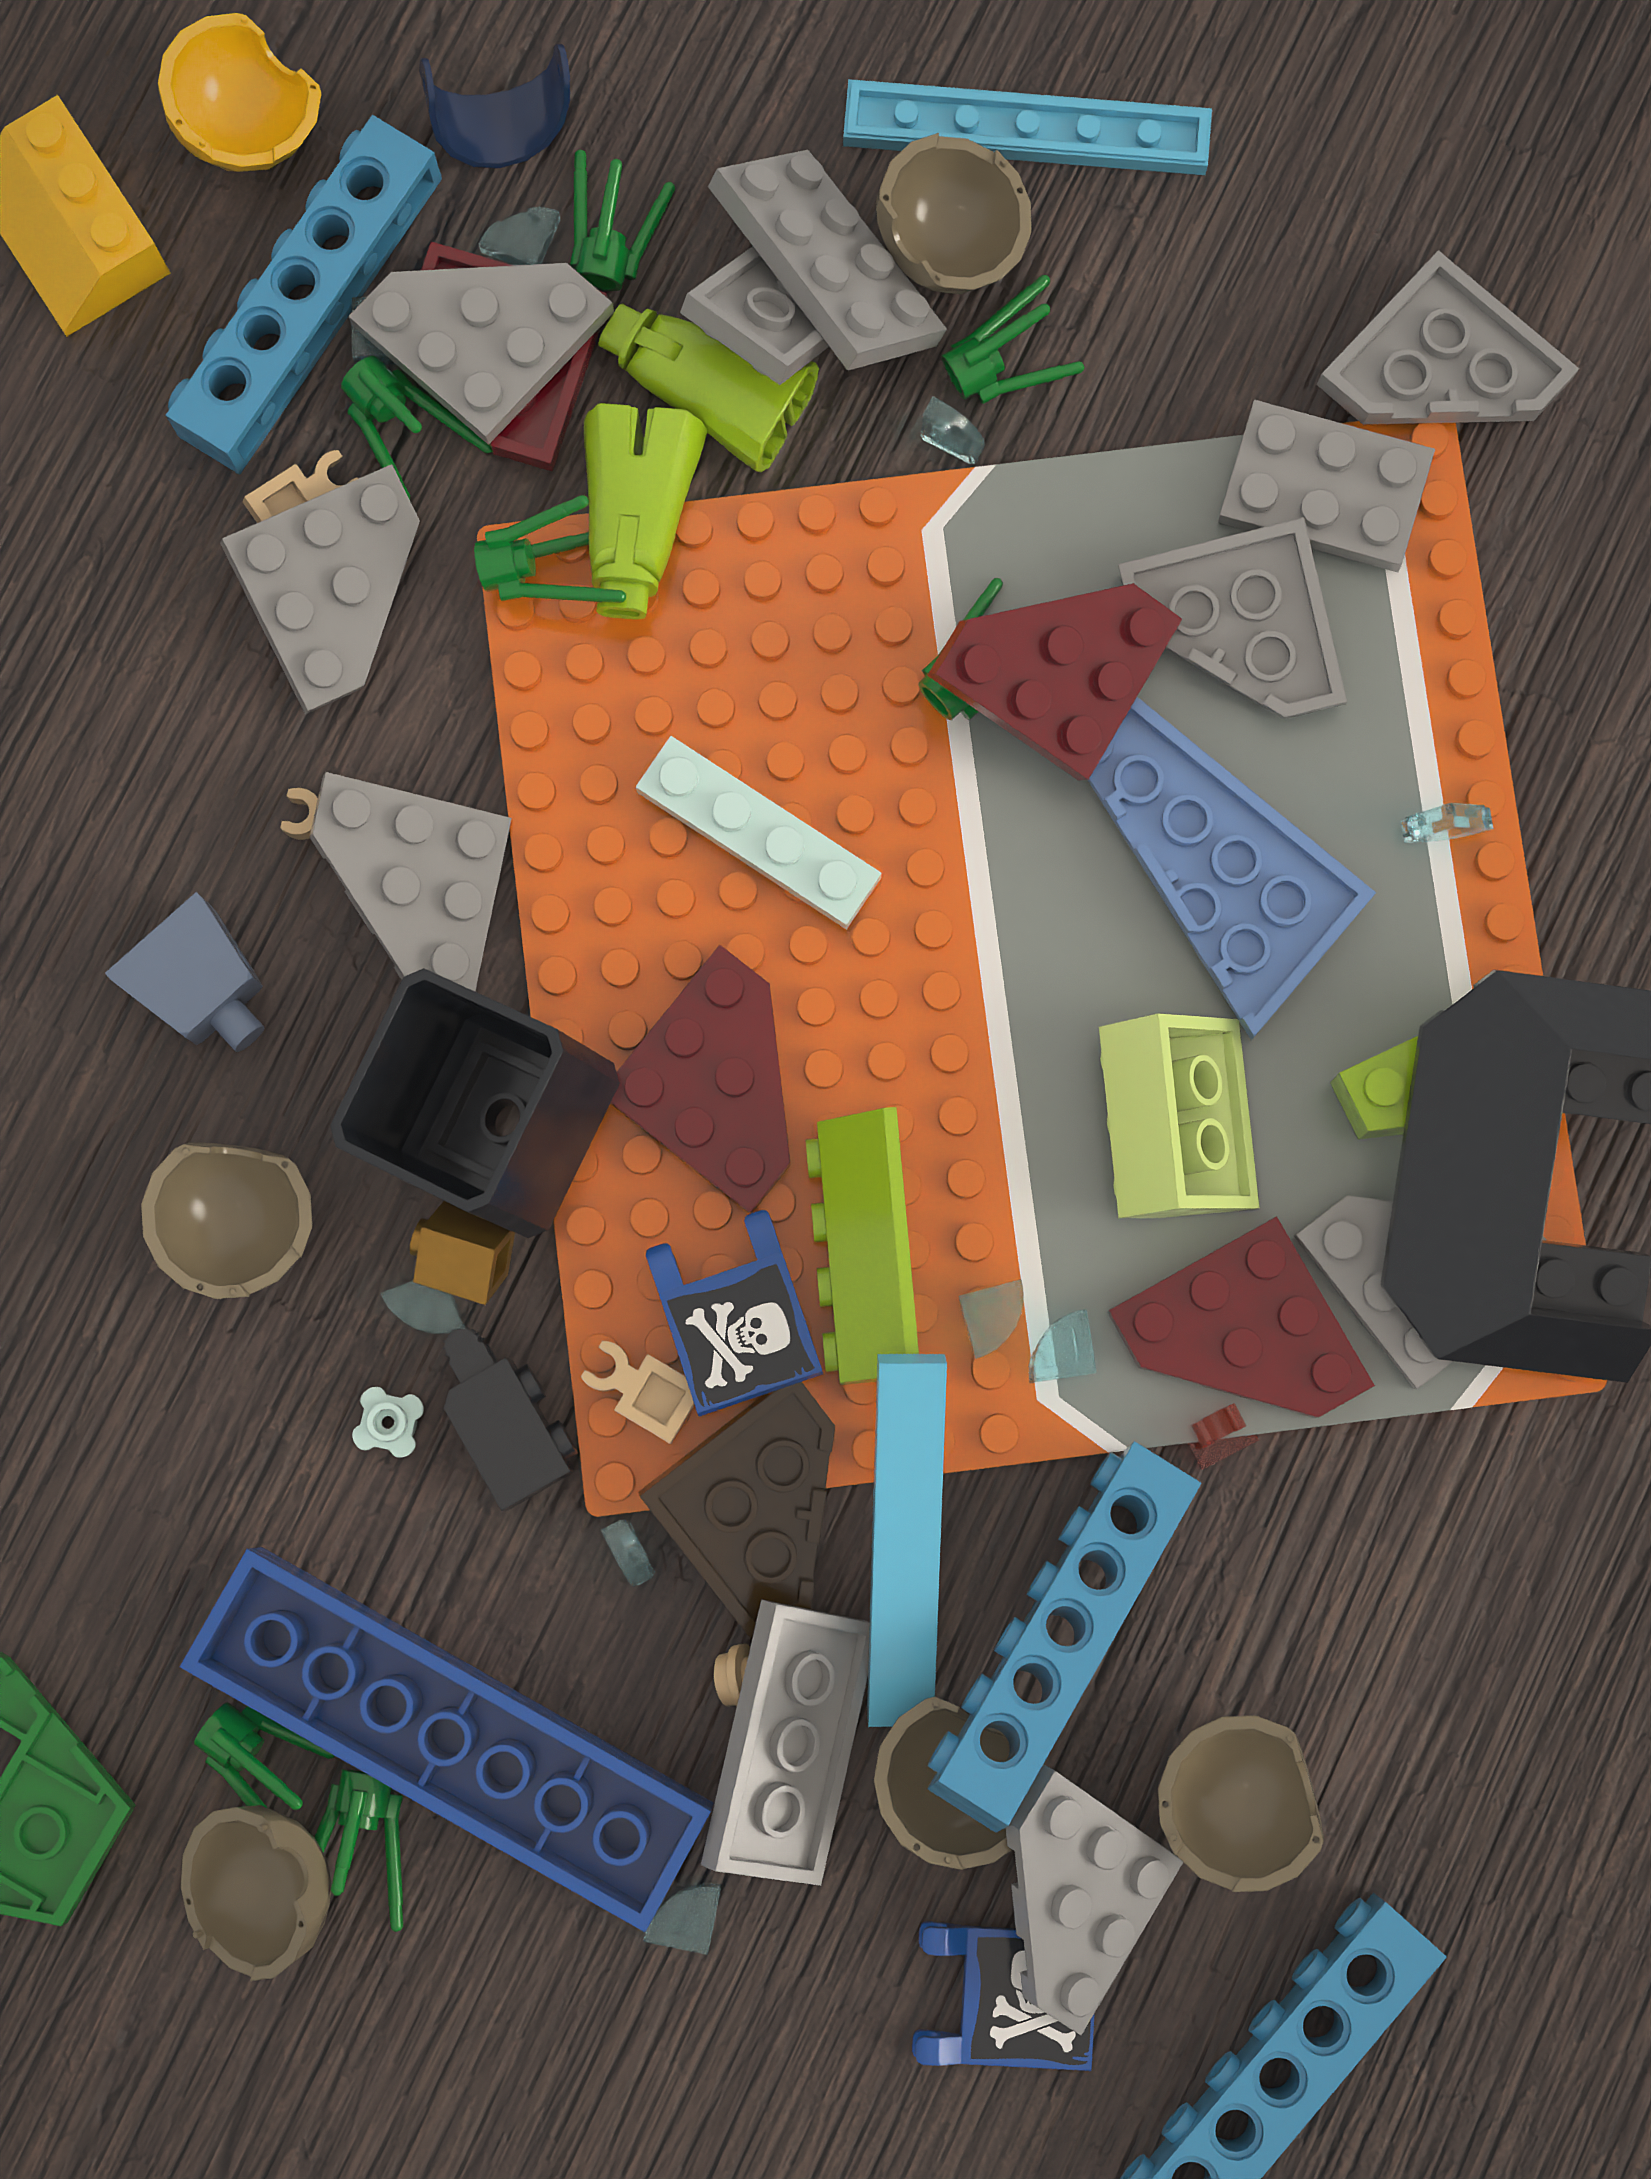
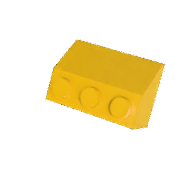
M58 95L4 127L0 134V234L66 337L171 274L155 243Z

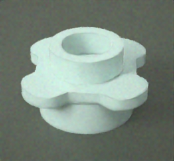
M380 1387L367 1389L360 1399L361 1405L364 1408L361 1424L352 1433L355 1445L362 1450H370L373 1447L388 1449L397 1458L410 1455L416 1447V1441L413 1436L417 1428V1419L424 1413L422 1401L412 1394H408L403 1398L390 1396ZM386 1416H391L394 1419V1425L389 1429H386L382 1424Z

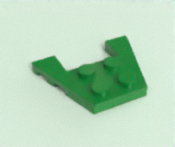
M0 1652V1728L21 1740L19 1747L0 1777V1914L63 1926L70 1920L136 1805L11 1657Z

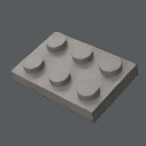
M753 246L688 292L680 311L682 315L702 328L708 336L724 344L750 363L759 373L768 376L779 385L829 347Z
M1254 400L1218 523L1251 531L1304 517L1311 549L1399 572L1435 449Z

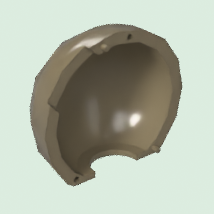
M936 133L909 143L890 162L876 198L878 226L883 241L894 261L919 286L936 292L961 295L1001 280L1022 259L1032 233L1031 202L1019 173L998 150L993 152L965 138L943 137Z
M202 1142L183 1144L175 1148L152 1173L141 1203L143 1238L157 1266L182 1288L214 1299L249 1297L250 1294L279 1281L300 1257L302 1258L312 1230L311 1194L296 1164L284 1155L255 1148Z
M931 1697L923 1700L900 1716L880 1745L874 1776L880 1814L901 1846L930 1864L963 1870L994 1863L1012 1850L1007 1847L1006 1828L995 1833L927 1789L936 1774V1771L927 1766L935 1749L947 1731L958 1736L970 1715L960 1709L959 1706L937 1697ZM993 1728L983 1729L980 1736V1746L983 1753L993 1761L1006 1762L1010 1752L1006 1736Z
M1259 1716L1221 1717L1191 1731L1169 1756L1158 1787L1160 1825L1174 1855H1177L1201 1879L1232 1890V1892L1268 1891L1298 1877L1321 1851L1324 1835L1313 1786L1296 1734L1288 1727Z
M261 1805L234 1807L210 1813L193 1829L183 1853L181 1891L187 1919L194 1931L193 1937L198 1939L203 1950L210 1948L230 1969L250 1976V1981L275 1978L314 1946L325 1924L330 1906L332 1883L327 1859L315 1837L299 1822Z

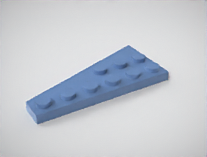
M1138 697L1135 699L1088 782L1247 1035L1252 1040L1376 892Z

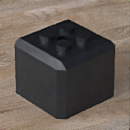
M423 968L403 977L335 1114L330 1128L335 1147L468 1213L530 1238L549 1230L620 1082L613 1062L560 1030ZM516 1104L519 1108L520 1120L515 1130L506 1136H499L496 1131L497 1116L505 1107Z

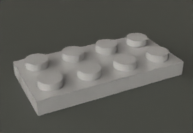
M809 150L717 168L708 188L847 370L933 348L938 345L947 328Z
M761 1600L701 1866L715 1872L821 1886L868 1678L870 1622Z

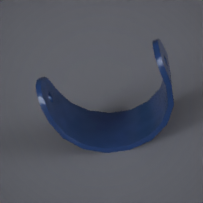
M555 44L553 57L547 69L532 81L510 90L487 95H461L441 90L433 83L428 58L420 59L419 72L436 141L452 158L473 167H507L527 161L548 147L564 126L570 104V73L567 54L563 44Z

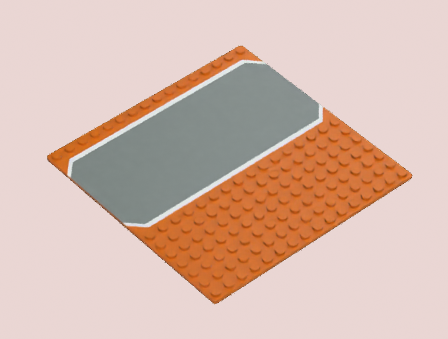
M1359 421L1343 423L1435 449L1399 572L1312 549L1347 698L1346 705L1282 719L1166 648L1137 696L1376 892L1252 1040L1239 1022L1260 1207L1258 1209L1166 1218H1118L1117 1199L1113 1186L1114 1170L1111 1141L1107 1127L1108 1112L1104 1074L1100 1061L1099 1027L1158 1013L1237 1019L1088 780L1078 781L980 712L970 720H967L961 712L953 720H948L928 702L918 686V683L925 677L922 669L938 656L959 621H963L977 599L994 578H1000L1003 586L983 616L1123 586L1118 567L1120 563L1247 532L1246 530L1218 523L1243 435L686 501L680 515L667 566L659 582L657 593L648 598L647 614L644 619L602 616L596 611L597 602L527 597L501 601L499 590L487 592L483 588L508 817L512 818L510 837L530 1016L560 1030L614 1063L617 1072L719 945L770 983L791 1165L754 1212L766 1210L770 1215L823 1371V1375L802 1381V1383L835 1425L832 1452H830L825 1488L874 1482L877 1382L840 1385L838 1371H825L822 1333L835 1332L833 1306L820 1307L817 1268L829 1267L827 1241L814 1242L811 1204L824 1203L822 1178H809L806 1139L818 1138L817 1122L881 1108L897 1107L919 1354H945L947 1361L943 1474L1125 1451L1134 1441L1145 1448L1592 1393L1601 1391L1606 1386L1607 1380L1453 1361L1420 1388L1413 1389L1294 1237L1296 1233L1347 1195L1393 1201L1403 1134L1358 1140L1330 1084L1337 1074L1418 1036L1420 1025L1440 1010L1445 1011L1474 989L1473 985L1492 970L1543 976L1456 423L1362 424ZM589 513L569 515L517 540L527 538L532 545L589 532ZM519 522L486 525L478 531L477 541L486 540L485 532L507 528ZM589 545L535 558L536 574L525 579V583L593 587L591 582ZM670 736L676 738L882 873L880 881L847 930L637 793L636 785ZM611 1104L553 1220L585 1506L587 1511L596 1517L649 1511L650 1509L640 1498L638 1492L761 1397L758 1396L700 1417L694 1405L672 1444H669L614 1411L623 1393L616 1389L612 1391H598L589 1387L582 1380L581 1375L584 1370L593 1373L598 1378H607L614 1373L616 1368L614 1358L598 1348L602 1341H609L621 1347L629 1358L630 1366L637 1370L646 1355L649 1354L685 1376L646 1258V1250L663 1243L669 1244L675 1256L684 1285L757 1261L744 1222L745 1217L749 1213ZM1563 1113L1543 1236L1547 1241L1586 1245L1566 1116ZM1277 1216L1375 1386L1319 1418L1309 1417L1288 1409L1138 1368L1107 1311Z

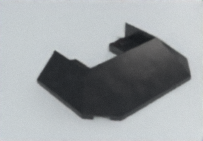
M1492 970L1473 985L1474 989L1445 1011L1440 1010L1419 1027L1380 1285L1393 1303L1400 1308L1418 1332L1420 1339L1437 1359L1628 1383L1651 1346V1325L1643 1322L1651 1271V1256L1641 1252L1542 1239L1562 1113L1651 1124V990Z

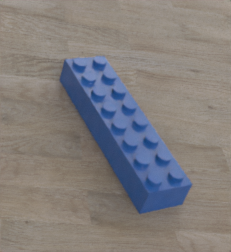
M263 1547L246 1549L180 1665V1668L643 1932H646L714 1805V1802Z

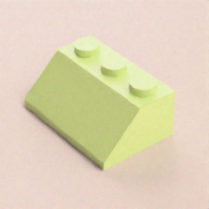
M1158 1013L1100 1026V1061L1104 1074L1108 1112L1107 1127L1111 1141L1114 1170L1113 1186L1117 1199L1118 1218H1166L1260 1208L1239 1020Z

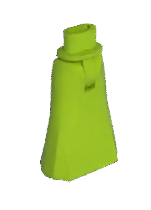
M623 303L613 313L598 342L599 347L618 356L619 367L627 371L642 387L673 408L688 410L695 417L699 418L708 429L707 433L757 472H763L772 465L787 438L785 423L793 426L798 421L813 395L818 378L819 367L815 362L810 361L779 385L768 376L759 373L750 363L724 344L708 336L695 323L668 315H657L656 311L648 308L641 314Z
M600 403L588 411L584 419V448L589 499L591 582L594 588L622 590L626 593V600L622 603L597 602L596 611L602 616L644 619L647 614L648 598L654 596L658 591L659 582L672 551L683 505L708 431L703 422L688 410L660 407L648 409L645 437H643L638 408L631 407L630 405Z

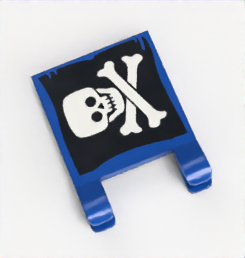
M766 1210L751 1213L744 1219L757 1261L686 1285L683 1284L675 1256L669 1244L663 1243L646 1250V1258L699 1417L823 1375L770 1215Z
M932 1921L921 1923L918 1942L925 1953L936 1956L965 1955L960 2034L925 2029L915 2031L912 2038V2053L918 2063L932 2066L969 2064L1091 2071L1094 2015L1082 2035H1079L1023 1998L1020 1972L1027 1970L1024 1940L1016 1935V1928L966 1926Z

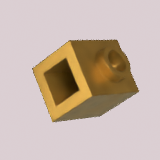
M443 1201L429 1219L421 1218L414 1229L410 1242V1254L417 1257L413 1282L486 1305L508 1276L515 1232Z

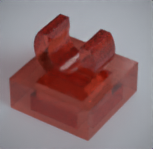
M1235 1403L1191 1425L1199 1442L1187 1444L1201 1470L1259 1441L1257 1435L1221 1439L1247 1426Z

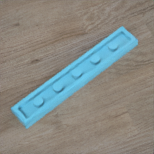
M848 79L843 146L902 151L912 141L939 133V136L969 139L993 152L998 150L1008 160L1205 175L1209 158L1212 108Z
M877 1354L867 1695L868 1727H893L896 1720L923 1700L935 1697L947 1381L945 1354Z

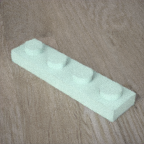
M672 736L669 737L636 785L638 794L846 930L881 879L882 873Z

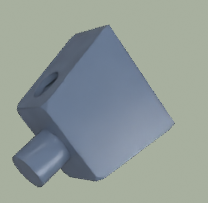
M197 892L105 972L110 980L195 1045L202 1043L214 1031H217L235 1052H240L251 1045L265 1029L262 1023L245 1006L261 990L263 985L216 910Z

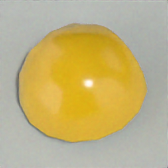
M232 13L206 16L181 30L162 57L158 88L166 121L176 138L189 152L212 165L227 171L236 172L268 170L293 156L317 123L321 99L320 86L304 70L300 69L295 72L285 67L269 49L264 32L246 15Z

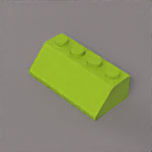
M897 1107L881 1108L817 1122L818 1138L806 1139L809 1178H822L824 1203L811 1204L814 1242L827 1241L829 1267L817 1268L820 1307L833 1306L835 1332L822 1333L825 1371H838L840 1385L877 1382V1354H919Z

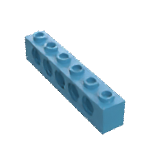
M374 115L370 117L361 131L355 130L346 139L340 152V162L328 180L322 179L313 187L306 201V212L293 230H285L277 239L271 254L272 261L259 280L254 278L247 283L239 296L237 312L225 329L220 328L211 335L203 351L202 363L190 379H183L175 387L168 402L169 410L165 416L178 437L239 475L442 180L435 153ZM375 186L382 188L381 192L372 199L360 200L356 198L357 194L366 187ZM336 235L348 237L346 243L338 249L326 250L322 248L324 242L330 237ZM307 284L314 286L313 291L306 298L300 300L288 298L289 293L299 285ZM266 334L280 335L278 342L270 349H253L260 337ZM235 383L246 385L243 393L238 398L230 401L219 399L221 392L227 386Z
M1135 1441L1119 1457L1109 1452L1090 1483L1092 1487L1099 1490L1088 1511L1078 1506L1059 1536V1540L1068 1545L1056 1566L1048 1561L1044 1563L1027 1591L1026 1595L1036 1600L1024 1622L1014 1617L1000 1637L994 1651L1003 1656L993 1676L990 1679L981 1673L963 1701L961 1708L970 1714L958 1736L947 1731L928 1762L927 1766L936 1771V1774L927 1789L995 1833L1009 1826L1201 1485V1482ZM1112 1506L1125 1507L1134 1515L1137 1522L1135 1534L1123 1533L1114 1526L1110 1516ZM1090 1560L1102 1568L1106 1577L1104 1589H1092L1082 1581L1078 1569L1080 1561ZM1048 1616H1061L1071 1624L1074 1630L1072 1646H1061L1050 1638L1046 1629ZM1016 1672H1029L1039 1680L1042 1687V1698L1039 1703H1027L1016 1694L1013 1685ZM993 1728L1006 1736L1010 1746L1006 1762L993 1761L983 1753L980 1746V1736L983 1729Z
M1375 1893L1366 1902L1361 1898L1356 1899L1337 1920L1335 1929L1339 1934L1323 1953L1318 1949L1313 1950L1301 1961L1292 1975V1980L1296 1983L1280 2004L1275 2000H1271L1258 2012L1248 2029L1253 2036L1237 2055L1229 2051L1214 2064L1205 2079V2083L1210 2087L1193 2107L1186 2102L1171 2115L1161 2132L1166 2139L1149 2159L1144 2154L1138 2156L1127 2167L1120 2179H1172L1175 2170L1187 2162H1196L1204 2166V2179H1261L1447 1956ZM1360 1955L1374 1956L1377 1963V1971L1372 1981L1361 1987L1349 1985L1347 1981V1968L1350 1962ZM1318 2006L1332 2008L1334 2023L1330 2031L1321 2037L1313 2038L1306 2036L1303 2031V2022L1307 2013ZM1274 2058L1289 2060L1291 2063V2074L1284 2085L1273 2089L1260 2085V2071L1266 2062ZM1240 2110L1247 2113L1248 2125L1240 2137L1225 2140L1216 2135L1217 2121L1225 2112Z

